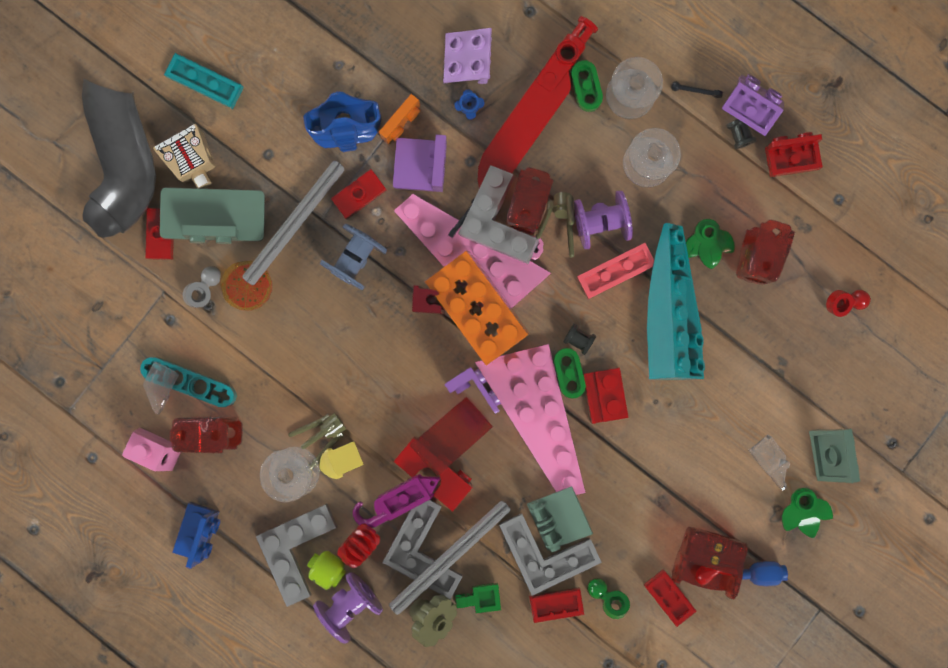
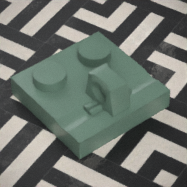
M852 429L810 430L817 481L860 482L859 465L857 463Z

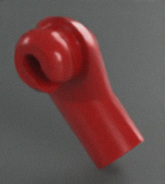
M708 560L696 571V581L701 585H706L718 574L731 576L733 573V563L720 561L718 565H713Z

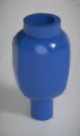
M763 561L752 564L749 569H739L738 576L740 580L750 579L757 586H777L782 581H787L788 571L786 565H780L775 561Z

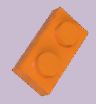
M412 94L409 95L379 131L382 140L389 144L392 140L396 141L404 132L403 126L408 121L412 122L420 113L419 99Z

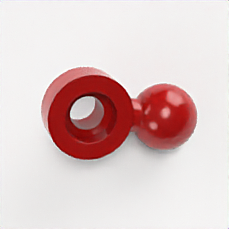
M836 290L828 297L826 308L833 315L843 317L852 308L857 310L867 308L871 298L864 290H856L852 294L843 290Z

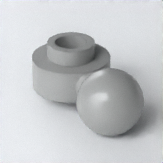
M213 266L204 268L201 272V282L190 283L184 288L183 300L188 306L199 308L209 302L211 297L209 287L215 286L221 281L219 269ZM194 290L197 291L199 294L197 300L192 298V292Z

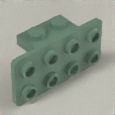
M163 188L161 190L160 236L164 239L189 240L190 243L198 244L205 243V240H216L217 244H231V241H262L264 239L265 195L262 191Z

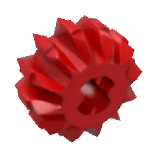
M365 523L361 524L338 548L337 555L341 558L342 562L349 565L352 569L357 568L376 549V546L380 543V536L372 527Z

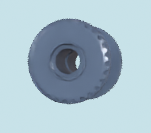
M344 224L342 228L353 235L334 267L321 260L320 264L339 279L363 290L365 286L354 280L359 270L366 265L367 258L373 248L383 254L387 253V249L361 230Z

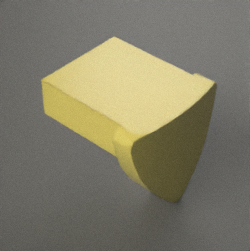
M353 441L334 450L332 448L325 450L321 456L319 468L328 477L339 479L343 477L344 473L364 464Z

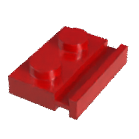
M620 368L583 374L591 424L629 418Z

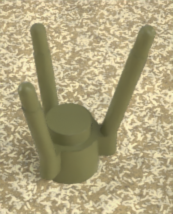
M558 192L554 195L553 201L547 202V210L538 228L536 238L540 239L551 212H554L557 218L566 219L569 256L572 258L574 257L572 228L574 224L573 196L567 192Z
M327 413L321 419L288 434L289 437H293L321 425V431L301 445L302 449L307 448L324 435L328 439L333 437L306 470L307 472H311L317 466L325 450L332 448L339 439L344 437L342 432L346 430V427L335 413L331 416Z

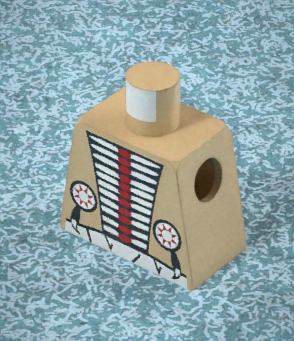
M196 124L153 147L173 174L184 184L193 180L197 189H205L212 184L206 172L215 168V163L205 135Z

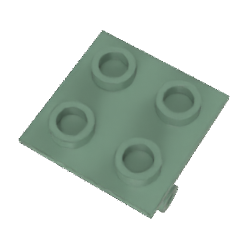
M572 486L527 503L547 551H557L564 544L593 534Z

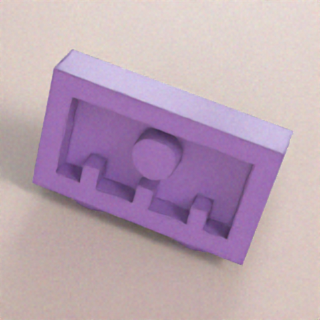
M741 74L737 86L722 106V109L766 136L784 111L782 95L772 88H769L767 91L761 87V81L754 76L748 74L745 77Z
M436 135L435 140L397 138L393 187L396 189L443 192L447 148L446 135Z
M470 367L444 384L450 393L455 390L459 394L471 386L468 381L473 379L494 413L499 412L497 406L501 403L492 390L487 392L482 385L487 381L479 369L473 371Z

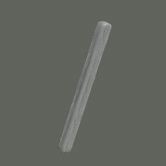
M333 161L276 232L243 274L245 281L255 285L344 172V167L339 162Z
M500 501L389 604L392 611L398 615L506 516L510 512L509 506L504 501Z

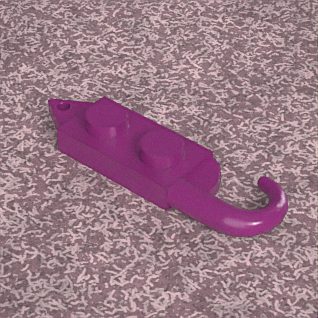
M418 474L379 495L374 502L377 515L370 519H364L359 514V509L363 505V502L360 501L353 508V518L358 525L365 523L372 528L392 520L432 499L434 496L433 491L440 477H428Z

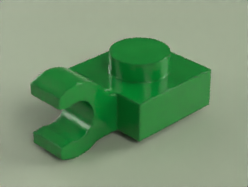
M498 583L472 586L473 594L463 593L455 595L457 608L475 606L476 614L501 610Z

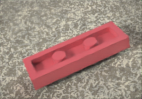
M643 243L576 278L587 299H590L652 268L654 258L646 243Z

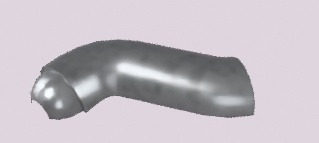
M83 79L82 101L84 114L104 172V179L101 185L88 196L90 199L84 206L82 216L83 221L96 232L98 237L105 238L115 236L120 232L125 233L143 215L154 194L156 173L153 156L134 102V92L123 93L114 91Z

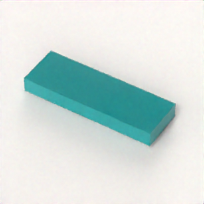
M177 53L172 57L164 73L165 77L231 109L236 105L244 89L241 84Z

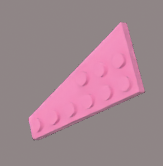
M414 194L394 210L443 267L463 252L470 251L511 308L551 274L531 261L529 264H526L461 237L458 234L461 227L453 238L449 237V232L459 220ZM459 281L458 284L467 292L465 289L468 285L467 282L461 283ZM481 302L477 304L480 308L483 307Z
M549 344L499 356L487 366L483 361L475 362L555 491L558 492L572 486L576 495L585 493Z

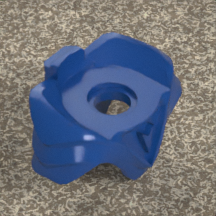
M339 91L332 93L324 103L306 112L303 116L306 131L319 146L323 148L339 147L341 152L356 150L358 143L373 140L381 124V114L377 102L359 99ZM342 113H346L350 116V118H337V116Z

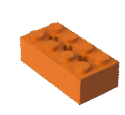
M470 251L463 252L425 281L429 289H434L440 293L435 297L486 366L530 334ZM459 281L461 283L466 281L468 284L465 288L467 291L465 294L457 290ZM475 301L477 304L480 302L483 304L481 308L483 313L481 315L478 312L474 313L472 310ZM489 322L492 325L498 324L499 328L496 330L498 333L496 336L494 333H488Z

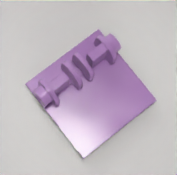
M491 28L446 33L444 83L478 80L479 84L488 83L491 64Z

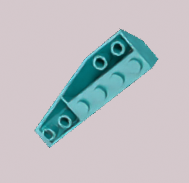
M665 223L662 228L656 250L648 298L649 379L652 380L704 379V338L683 226Z

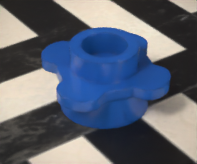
M470 89L465 90L460 100L455 102V109L466 114L467 119H474L479 108L484 107L483 98H478ZM471 102L472 106H467V103Z

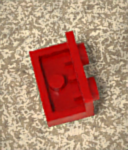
M806 132L797 135V138L788 139V136H780L772 139L773 142L765 147L770 177L815 171L823 168L819 149V142L823 140L822 134L813 135V132Z

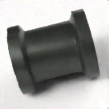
M739 119L726 125L727 129L732 132L735 149L743 148L757 141L756 137L752 136L749 126Z
M574 323L563 342L577 347L585 355L593 344L596 335H589L579 329L578 325Z

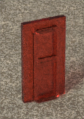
M465 397L410 446L438 477L493 426L471 401Z

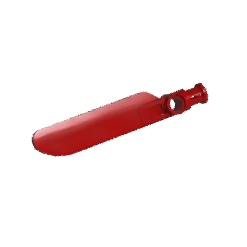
M579 17V23L573 32L567 34L563 41L558 44L553 55L484 151L478 166L477 181L479 189L490 166L511 174L514 172L569 94L571 89L569 71L586 49L585 44L593 33L595 34L598 31V27L586 17ZM568 49L572 51L574 57L572 59H564L560 52Z

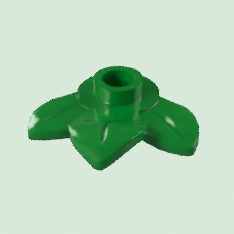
M703 219L696 225L695 233L686 240L688 258L699 255L701 262L709 269H713L720 262L722 253L734 252L735 243L733 237L729 232L721 230L716 221ZM710 227L712 233L709 236H705V230Z
M808 488L795 490L791 496V504L782 513V525L786 531L798 527L803 534L810 538H815L819 530L820 520L833 519V512L829 503L817 498L816 494ZM802 496L807 498V502L804 505L800 504Z

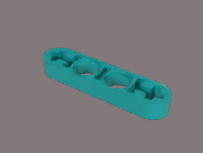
M150 357L141 364L140 371L143 377L217 407H229L236 401V391L228 384L160 358ZM156 362V368L167 371L164 375L161 373H153L151 375V370L148 369V366L154 365ZM177 370L183 374V381L179 385H175L171 381V374ZM200 379L207 384V390L203 394H198L194 390L195 382ZM226 389L230 399L224 400L222 403L220 396L211 393L213 390L224 392Z

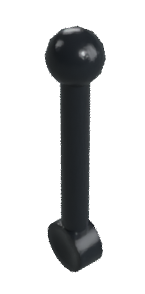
M677 81L671 84L673 91L684 90L711 95L715 98H722L723 91L707 90L680 85Z
M471 206L461 217V219L458 221L455 227L451 229V231L448 234L449 237L453 238L459 228L462 226Z

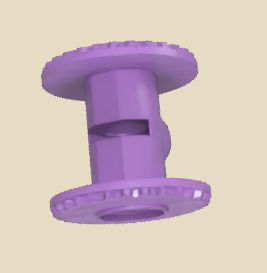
M616 191V205L608 207L604 203H597L593 205L591 211H584L580 199L574 201L576 226L584 249H590V235L602 233L606 230L621 229L626 241L632 239L631 214L623 191Z
M352 572L346 575V580L351 590L346 592L344 589L338 591L331 598L333 606L329 607L319 600L313 605L316 616L334 638L343 644L351 640L346 625L354 619L353 613L358 615L366 607L377 615L383 611L382 605L375 593L359 576Z

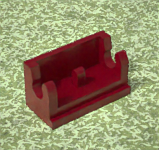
M413 285L412 312L445 315V309L442 306L431 305V303L436 302V299L432 297L440 293L434 289H424Z

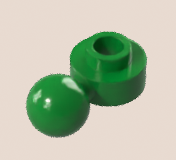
M600 578L592 579L587 585L588 594L594 599L603 600V610L607 616L612 619L623 618L630 608V601L627 595L621 591L609 592L604 580ZM611 604H617L619 606V610L613 609Z

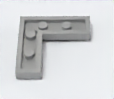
M490 166L458 234L461 237L529 264L539 240L495 221L515 177L509 172Z
M430 499L411 509L382 563L413 580L431 566L436 560L418 550L442 505ZM449 568L428 588L451 599L463 575Z
M328 504L256 536L287 607L312 595L292 548L337 528Z
M522 513L499 524L531 595L537 594L602 563L590 538L543 559Z

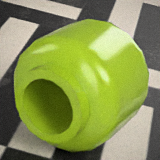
M324 551L320 556L315 553L307 564V567L310 568L308 578L326 590L331 587L336 588L347 572L344 569L345 563L330 551Z

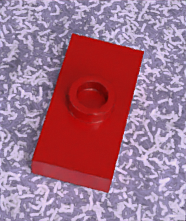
M370 169L332 197L331 200L347 220L387 190L372 169Z
M147 208L145 259L173 260L174 239H164L160 236V208Z
M664 569L644 584L645 588L676 627L697 612Z
M580 587L529 596L534 623L585 615Z

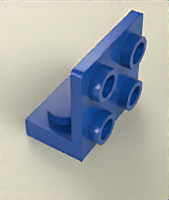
M191 502L187 505L172 552L188 557L186 567L190 569L204 561V559H208L213 544L210 543L212 534L217 533L220 525V519H217L220 511Z

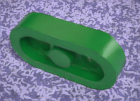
M582 60L573 66L571 80L578 106L583 111L593 112L600 107L603 94L596 67L590 61ZM584 72L588 77L581 79L579 73ZM591 96L594 102L587 103L585 97Z
M561 349L555 354L553 360L560 391L567 398H578L584 393L586 388L580 358L573 349ZM564 356L569 357L571 360L568 366H564L561 362ZM570 381H574L577 385L573 391L567 387Z

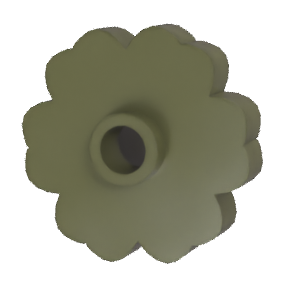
M436 595L432 598L431 602L423 599L416 600L409 612L414 622L411 628L412 637L426 648L435 646L438 640L444 639L452 629V621L457 616L456 604L451 602L445 595Z

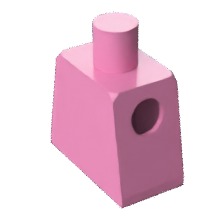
M138 428L131 434L122 456L153 471H173L183 447L147 430Z

